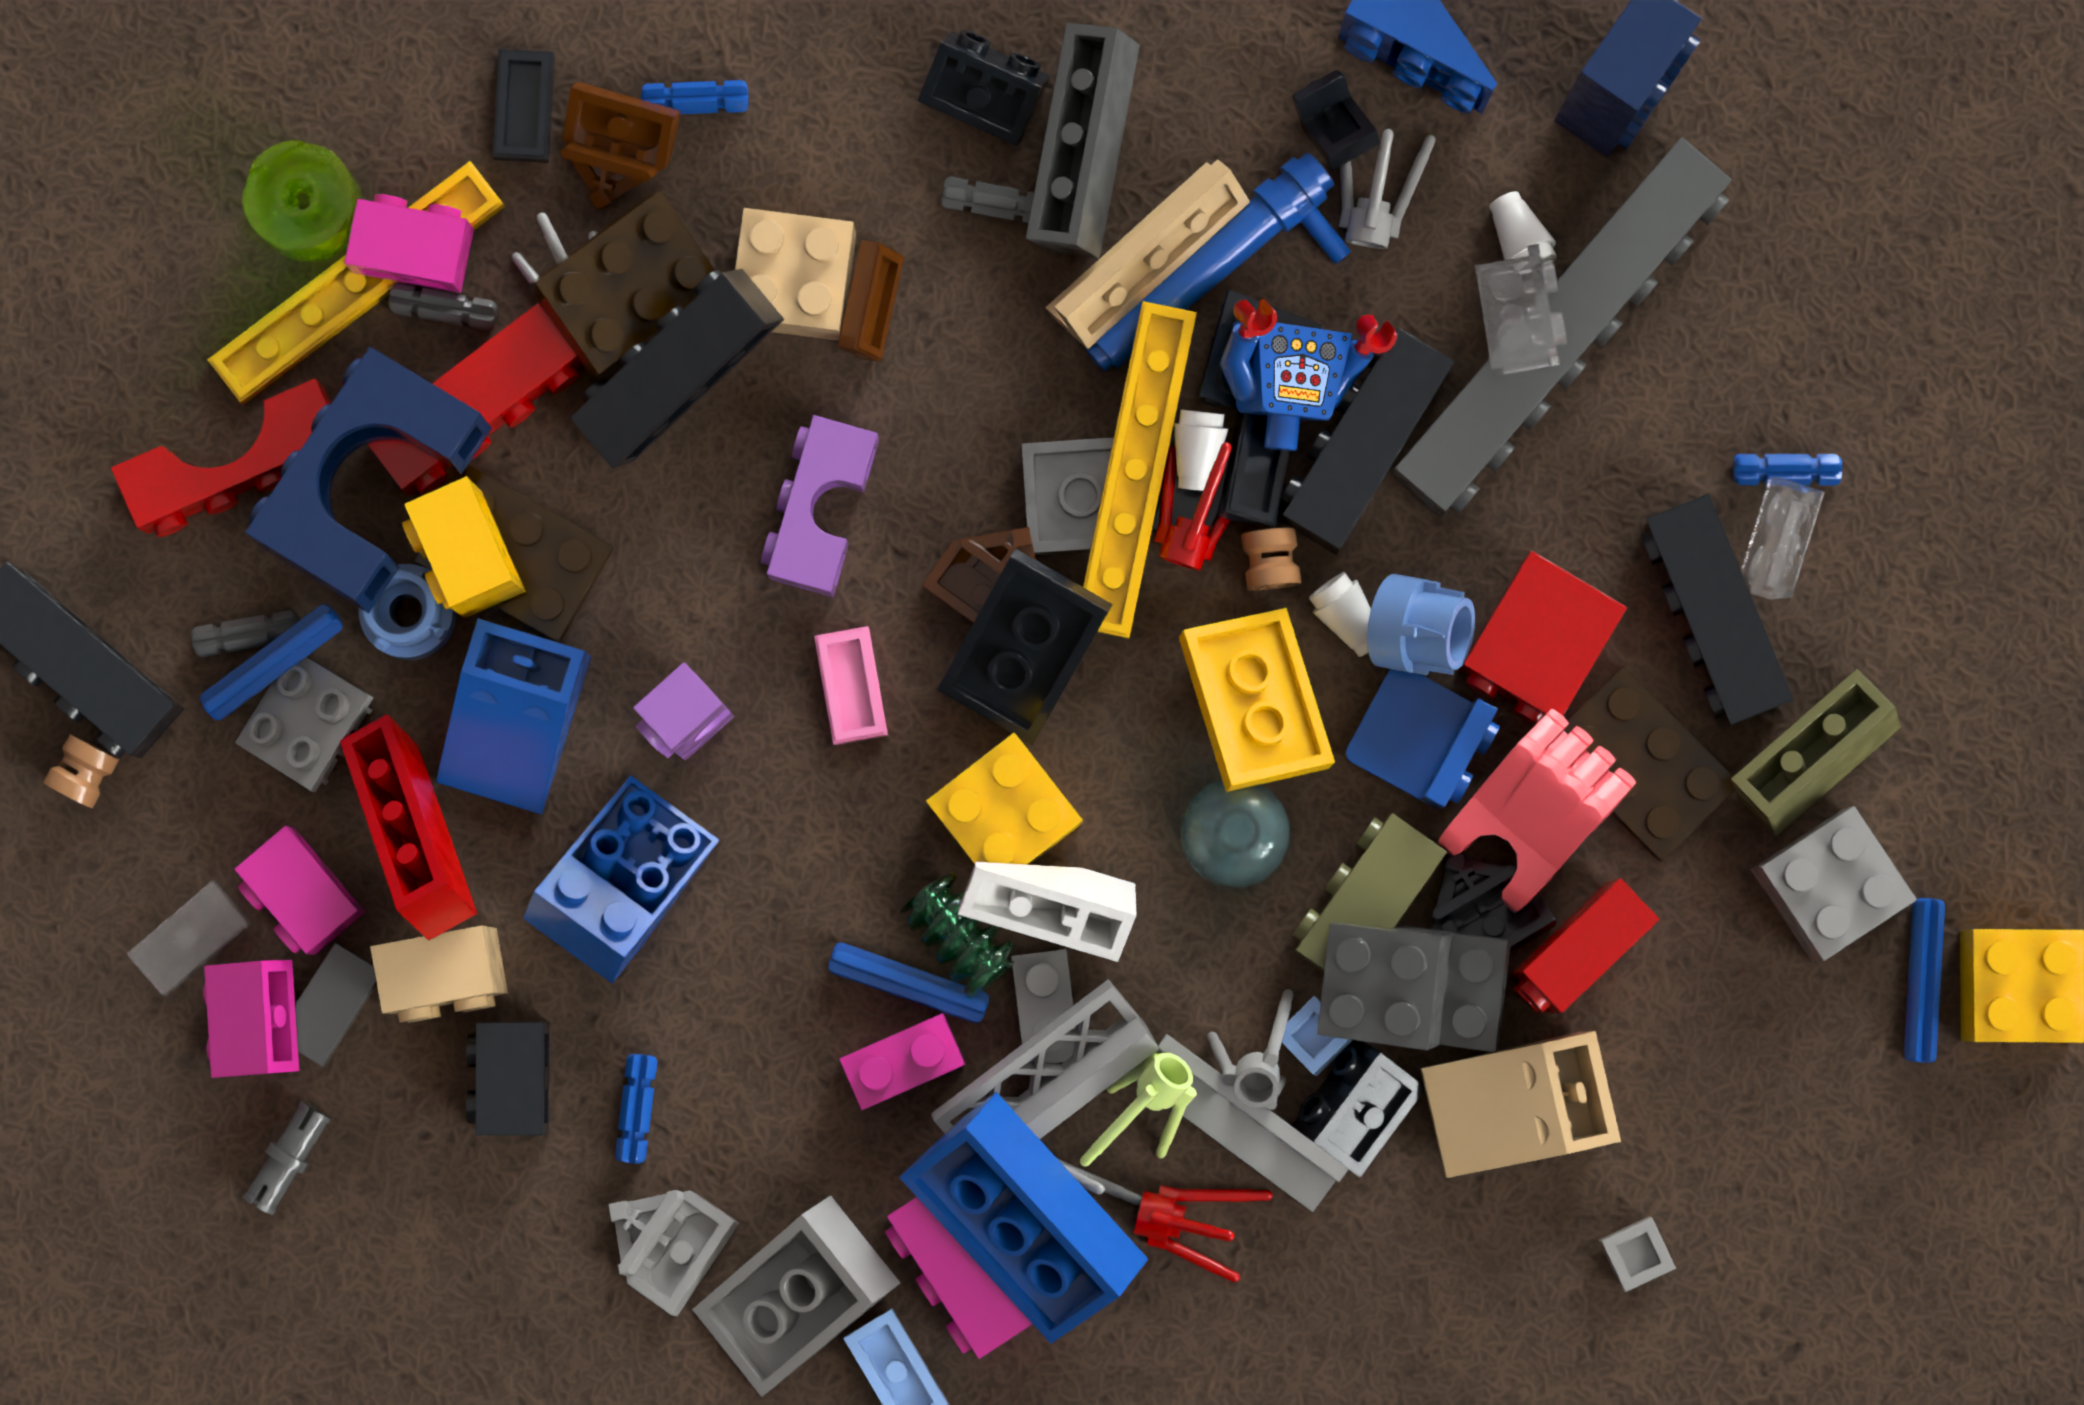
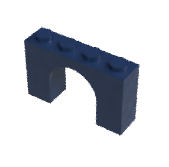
M369 347L362 359H355L347 368L342 380V389L332 404H326L316 414L311 426V435L300 451L292 452L286 459L280 471L281 480L269 497H263L255 505L249 517L250 526L245 532L259 547L368 614L400 567L386 552L341 526L336 521L331 507L330 496L332 482L339 466L352 452L363 445L379 440H398L417 447L462 474L492 429L480 412L372 347Z

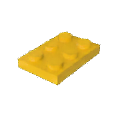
M1287 608L1182 631L1178 638L1226 792L1326 770L1335 763Z

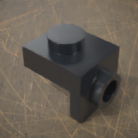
M1335 70L1309 83L1305 88L1292 96L1304 132L1332 170L1337 169L1380 144L1377 130L1350 96L1345 77L1339 70Z

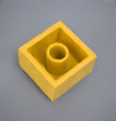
M467 476L404 504L410 519L402 522V525L415 553L420 552L423 559L428 558L433 570L424 575L437 604L442 603L446 610L452 609L463 618H467L526 592L482 491Z
M1012 733L926 800L928 806L974 865L976 862L1030 865L1083 824L1082 818L1015 733Z
M1971 929L1960 931L1961 1042L2084 1043V930Z

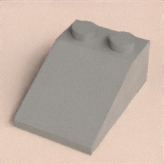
M830 1195L799 1216L692 1310L760 1396L763 1397L898 1286L900 1281Z

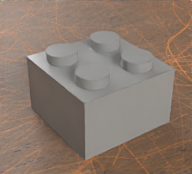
M1855 806L1840 810L1751 869L1812 962L1827 960L1917 900Z

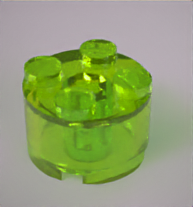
M290 140L271 146L254 160L248 171L250 174L246 181L245 190H243V209L252 228L269 246L281 255L294 261L310 262L329 258L342 251L348 245L357 199H363L357 180L336 154L316 144ZM306 192L310 196V206L300 210L298 208L300 204L297 196Z

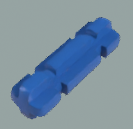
M743 80L724 81L723 86H717L716 81L672 83L671 88H665L664 83H652L642 86L641 100L681 111L680 114L718 113V108H725L726 113L745 112L749 106V91L746 82Z
M1737 454L1734 456L1732 465L1733 480L1738 485H1758L1759 481H1763L1766 485L1810 486L1811 481H1815L1818 483V486H1836L1841 482L1843 470L1842 460L1836 454H1817L1816 458H1811L1809 454H1764V458H1759L1756 454Z
M630 1054L626 1058L624 1077L629 1078L628 1085H623L618 1129L622 1130V1137L617 1138L615 1158L620 1162L640 1164L646 1159L648 1141L644 1140V1134L648 1133L650 1129L654 1088H651L650 1084L651 1080H655L657 1059L652 1055Z

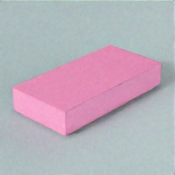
M869 626L814 636L833 745L888 736Z

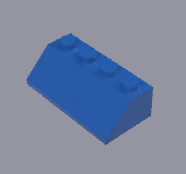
M997 1092L965 1115L899 1177L1051 1344L1119 1298L1148 1261L1144 1253Z

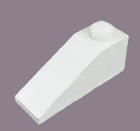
M976 862L960 903L958 915L1118 962L1136 918L1135 883L1085 868Z

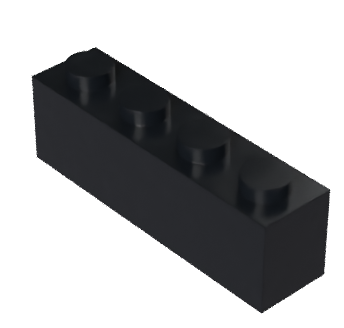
M717 269L704 277L693 289L697 297L686 308L683 309L681 306H678L664 315L655 325L659 333L646 346L643 342H640L629 349L617 362L621 368L619 372L609 381L606 378L600 379L581 395L580 400L584 405L570 418L611 468L635 461L785 320L743 269L723 273Z
M1399 327L1396 329L1397 339L1394 346L1387 352L1373 353L1374 357L1367 365L1372 370L1363 385L1360 387L1354 383L1344 395L1343 400L1336 409L1337 412L1344 416L1333 434L1323 428L1306 457L1315 463L1305 480L1294 475L1280 498V505L1286 508L1280 521L1290 528H1295L1297 532L1335 555L1338 554L1455 362Z
M1709 493L1647 518L1650 531L1641 534V538L1652 565L1663 562L1671 582L1662 585V589L1673 616L1684 613L1692 633L1682 638L1694 667L1696 668L1703 664L1707 667L1713 685L1703 689L1715 718L1718 719L1726 715L1731 726L1793 701L1790 689Z
M8 561L0 568V646L2 645L17 658L12 667L34 686L38 687L44 681L59 695L53 702L73 720L79 723L86 717L98 727L100 732L95 738L115 756L122 758L127 752L131 756L142 759L185 708L23 569Z

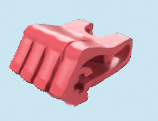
M1551 709L1517 743L1449 824L1438 840V845L1447 851L1446 854L1453 856L1465 851L1479 836L1497 835L1509 841L1517 854V870L1510 883L1503 889L1501 898L1504 905L1514 913L1525 907L1546 886L1583 841L1610 815L1636 784L1634 778L1621 768H1618L1614 774L1609 771L1616 759L1605 748L1598 746L1591 754L1586 751L1594 740L1585 730L1576 726L1567 734L1564 730L1569 725L1568 721L1554 709Z

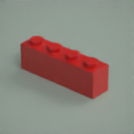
M537 303L432 384L480 412L491 426V431L473 456L475 458L492 443L488 437L505 423L509 428H513L527 419L536 409L532 402L548 390L555 395L575 382L579 377L576 369L582 363L540 304ZM379 440L367 444L399 487L409 496L417 490L421 495L429 493L448 476L444 471L448 466L406 442Z
M388 714L340 740L396 910L428 941L478 914L419 746Z

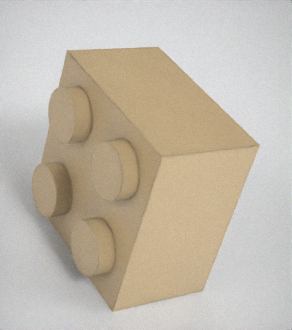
M750 208L743 209L735 270L743 269L785 319L772 332L839 341L847 306L856 241L854 222Z
M481 925L444 932L429 941L423 936L370 946L382 1013L398 1014L399 1023H411L441 1017L439 1006L454 1004L455 1012H470L496 1007L494 996L508 994L497 928Z

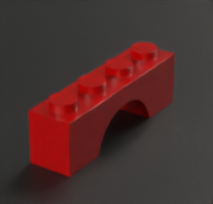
M314 378L264 400V420L257 440L242 457L227 465L214 468L195 467L182 462L173 452L161 445L111 467L137 529L146 534L155 532L157 537H164L185 528L188 525L186 517L206 509L208 515H214L234 507L239 503L237 495L255 487H257L259 493L275 489L281 480L280 471L284 462L292 452L301 450L312 433L311 426L316 414L323 406L331 404L324 386Z

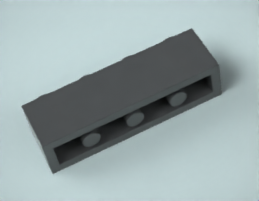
M1066 23L1026 234L1027 240L1048 252L1100 259L1140 44L1118 28Z

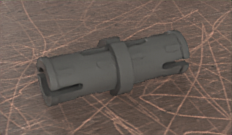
M302 1100L278 1142H271L265 1151L269 1157L249 1190L242 1197L250 1204L257 1203L256 1208L270 1215H274L276 1212V1207L296 1174L305 1172L309 1165L306 1161L307 1156L327 1123L329 1124L332 1119L322 1111L321 1113L317 1112L316 1107Z

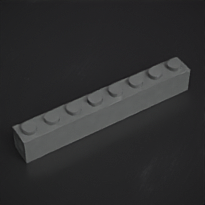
M1681 137L1395 467L1391 476L1440 518L1450 507L1459 514L1480 490L1472 482L1485 466L1495 472L1516 448L1508 439L1521 424L1531 431L1550 409L1551 405L1544 400L1546 395L1557 383L1566 390L1587 366L1579 357L1591 343L1594 342L1602 348L1623 323L1615 317L1616 314L1628 301L1638 307L1658 284V281L1651 274L1661 262L1665 260L1673 266L1690 247L1694 240L1686 235V233L1699 218L1709 225L1728 203L1729 199L1722 192L1732 179Z

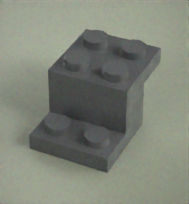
M1332 922L1329 926L1317 1035L1427 1051L1438 1045L1496 1052L1499 1050L1511 940L1404 925L1392 929Z

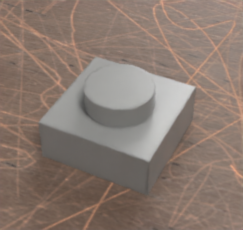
M1650 1216L1599 1239L1624 1292L1676 1269L1658 1228Z

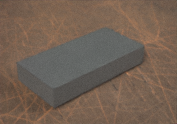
M334 943L295 1004L298 1052L321 1067L326 1065L377 985L374 965L340 943Z

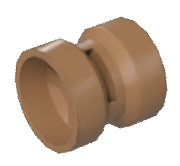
M1274 528L1241 534L1242 550L1249 557L1250 568L1245 573L1247 590L1261 591L1301 585L1300 567L1294 563L1292 552L1297 546L1295 528Z
M69 734L62 747L64 756L60 764L50 768L43 783L66 797L89 808H93L101 794L99 785L103 777L113 773L120 759L76 735Z

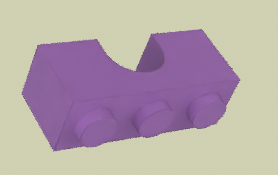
M813 415L810 428L800 427L792 452V458L800 460L794 481L784 480L776 508L777 511L784 513L779 534L769 532L761 558V564L769 566L767 575L770 580L834 598L849 544L847 539L830 535L818 528L813 518L814 506L819 497L832 488L845 487L865 492L879 444V437L876 432Z
M685 662L633 707L643 718L635 727L647 741L667 758L676 753L685 761L735 717Z

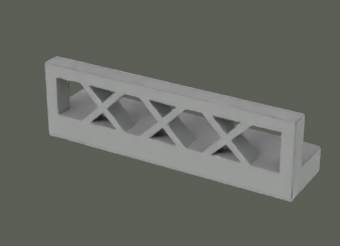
M1108 979L932 1112L931 1115L934 1122L946 1134L955 1125L951 1120L967 1108H976L996 1092L1000 1095L1001 1083L1012 1074L1031 1075L1028 1090L1019 1097L1001 1098L1032 1132L1041 1139L1155 1053L1159 1047L1147 1025ZM1108 1001L1123 1016L1122 1019L1107 1030L1088 1029L1091 1014ZM1057 1040L1075 1041L1073 1056L1062 1064L1044 1063L1046 1048Z
M1165 1034L1158 1043L1159 1049L1157 1051L1160 1053H1172L1186 1062L1193 1075L1191 1087L1197 1092L1195 1098L1187 1105L1183 1117L1307 1209L1314 1212L1335 1181L1340 1182L1349 1168L1271 1110L1266 1109L1265 1106L1262 1108H1252L1244 1105L1237 1099L1234 1093V1086L1222 1083L1221 1073L1171 1036Z

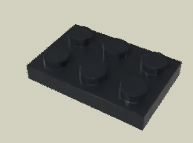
M1015 549L937 690L1033 745L1113 604Z

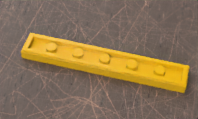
M469 161L408 208L428 212L429 204L453 207L462 211L461 218L467 219L475 230L502 210L505 205L472 162ZM345 255L207 360L238 401L244 405L387 297L393 284L403 282L354 274L345 265Z
M1142 301L1083 585L1085 589L1113 604L1098 630L1099 633L1128 639L1130 637L1197 312Z

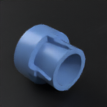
M399 564L400 568L370 613L368 614L359 608V620L368 640L380 651L401 660H420L435 654L446 645L454 632L457 613L452 609L446 610L442 603L437 604L424 575L431 570L414 564ZM405 598H416L422 605L420 620L410 627L399 626L394 617L397 604Z
M1399 574L1387 576L1375 595L1368 621L1367 646L1372 663L1377 667L1422 675L1429 674V671L1453 675L1454 670L1459 669L1465 662L1472 645L1475 630V610L1472 601L1464 598V592L1440 587V582Z

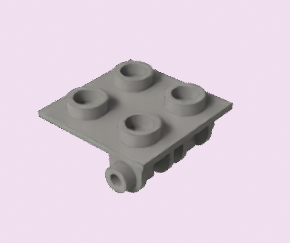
M305 657L271 683L235 743L308 790L316 792L321 783L327 786L329 782L327 778L338 761L335 758L336 755L339 754L344 757L340 740L349 736L352 730L356 732L366 714H371L373 710L368 706L374 697Z

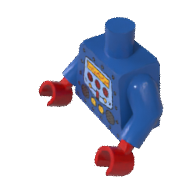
M1265 299L1259 301L1256 312L1247 300H1240L1234 306V315L1239 322H1233V329L1221 357L1220 366L1234 398H1236L1238 411L1267 416L1264 448L1297 451L1300 421L1329 420L1348 389L1353 386L1374 357L1373 353L1380 354L1390 350L1396 342L1397 333L1391 323L1385 321L1381 329L1373 334L1378 327V322L1373 315H1363L1356 324V331L1360 339L1351 341L1352 333L1276 323L1277 314Z

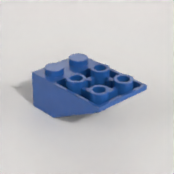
M1352 0L1349 4L1338 35L1339 39L1346 42L1344 48L1347 52L1368 63H1373L1374 59L1377 58L1394 67L1393 75L1409 86L1421 88L1423 84L1432 87L1443 93L1441 100L1456 111L1470 114L1473 109L1483 114L1497 82L1440 0Z
M478 618L461 670L436 783L542 815L592 656L584 650Z
M630 775L536 888L523 919L613 984L661 922L718 844L719 839Z

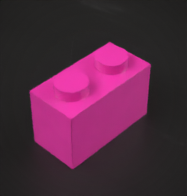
M375 194L374 201L357 199L345 258V265L354 274L456 293L462 292L474 229L467 219L461 218V210L439 204H429L428 212L406 208L408 201L386 194Z
M284 826L234 869L244 880L238 885L240 892L258 911H261L266 906L279 922L273 928L275 933L293 953H297L302 949L305 954L316 955L366 912L301 834L293 827Z
M266 960L204 966L205 984L203 987V998L207 1006L209 1035L206 1051L210 1061L211 1078L299 1071L292 960Z
M944 1013L840 1058L861 1110L966 1065Z

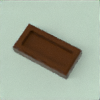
M861 240L837 347L864 360L881 361L903 267V255L879 242Z

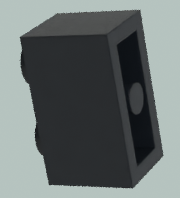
M550 1022L476 1023V1034H468L466 1060L468 1068H476V1090L467 1091L466 1119L468 1124H476L475 1136L549 1134Z

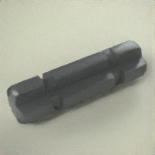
M954 176L946 178L941 197L942 206L945 209L963 212L964 207H970L972 214L1014 221L1015 216L1023 217L1022 223H1029L1034 191H1027V196L1019 194L1020 189L980 181H976V186L968 185L969 179Z
M403 283L393 284L388 301L389 309L395 314L412 317L413 313H418L421 319L462 327L465 322L469 323L471 328L483 331L493 330L498 312L497 305L492 300L474 297L473 301H468L466 295L424 287L422 291H418L414 285Z
M285 610L273 613L272 618H268L264 614L221 622V627L218 628L213 624L193 628L191 632L192 646L195 654L200 657L219 655L222 649L230 653L263 647L298 622L300 617L294 610Z

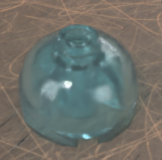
M1220 780L1205 786L1190 800L1181 820L1180 843L1187 861L1203 879L1220 887L1245 888L1264 881L1281 866L1290 846V822L1283 803L1269 788L1260 784L1226 792L1223 781Z

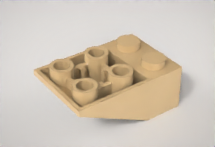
M1596 1031L1572 1033L1420 1068L1445 1178L1566 1155L1621 1142Z

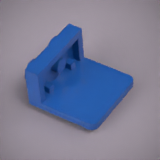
M1389 669L1348 744L1345 756L1350 763L1439 811L1446 806L1448 800L1458 804L1473 778L1471 773L1465 771L1475 751L1485 755L1500 726L1491 722L1498 709L1479 698L1472 703L1421 674Z

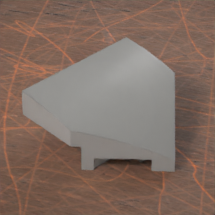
M673 1190L668 1191L667 1194L609 1204L611 1222H615L621 1263L618 1264L619 1274L626 1276L628 1285L673 1316L679 1315L740 1224L690 1190L685 1192Z

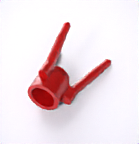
M1225 442L1220 447L1193 519L1178 516L1175 526L1171 524L1176 477V449L1174 446H1169L1163 473L1159 525L1153 542L1162 545L1159 558L1196 571L1201 570L1204 560L1211 561L1216 544L1231 521L1219 516L1209 533V526L1204 524L1232 449L1230 443Z
M1160 1185L1158 1194L1144 1190L1134 1234L1148 1237V1246L1167 1250L1213 1274L1236 1283L1240 1280L1238 1272L1168 1238L1179 1239L1181 1231L1231 1242L1235 1238L1234 1233L1230 1230L1184 1218L1187 1206L1176 1203L1269 1201L1273 1198V1194L1270 1190L1177 1189Z

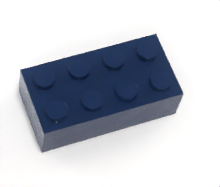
M1631 0L1579 74L1554 122L1607 158L1616 145L1627 150L1701 40L1692 33L1702 18L1676 0Z

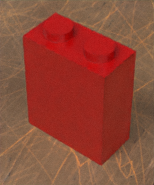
M1531 551L1524 558L1459 670L1469 675L1465 684L1490 699H1494L1498 692L1516 703L1512 711L1517 716L1535 726L1551 709L1556 710L1562 715L1565 714L1627 607Z
M1621 878L1608 881L1511 972L1513 977L1519 982L1513 990L1535 1013L1538 1011L1543 1013L1545 1010L1549 1014L1563 1013L1660 919Z

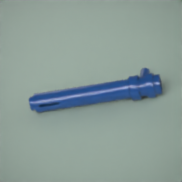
M1308 152L1299 159L1292 157L1280 167L1281 174L1273 181L1267 178L1252 191L1254 197L1249 200L1250 203L1142 301L1188 310L1281 230L1289 232L1299 222L1334 264L1341 261L1351 252V249L1317 209L1319 205L1328 199L1326 192L1334 186V182L1327 171ZM1142 301L1089 349L1084 347L1087 354L1103 372H1106L1112 366L1118 369L1131 358Z

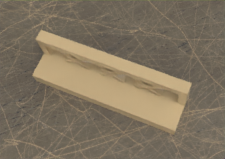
M1218 159L1212 165L1206 162L1045 307L1049 314L1082 345L1089 349L1250 203L1232 171Z

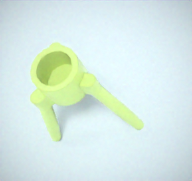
M1156 1051L1106 1089L1107 1092L1112 1094L1138 1080L1137 1098L1091 1145L1089 1150L1080 1158V1164L1084 1167L1089 1166L1145 1107L1154 1111H1160L1173 1106L1155 1151L1158 1158H1164L1187 1105L1197 1095L1196 1090L1191 1087L1193 1075L1185 1061L1172 1053Z

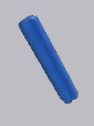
M326 603L320 604L204 691L200 696L204 710L215 720H223L339 633L343 628V624L337 612Z
M1918 898L1912 904L1904 1057L1905 1060L1910 1062L1931 1063L1937 1058L1945 903L1942 900L1933 898Z
M843 942L837 943L834 947L828 964V971L831 974L974 1024L982 1021L989 1003V995L986 992Z

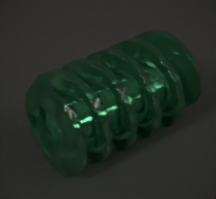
M953 872L934 880L924 887L902 908L900 914L913 910L907 921V926L911 930L915 931L928 926L921 939V943L925 947L929 948L942 943L935 958L939 964L943 965L957 960L950 971V977L956 982L971 977L964 988L965 996L971 999L990 987L1014 965L1015 961L1009 962L1006 958L1015 943L1009 940L995 945L992 941L1000 927L990 925L980 928L978 925L980 921L958 915V909L965 890L956 894L950 892L958 877Z

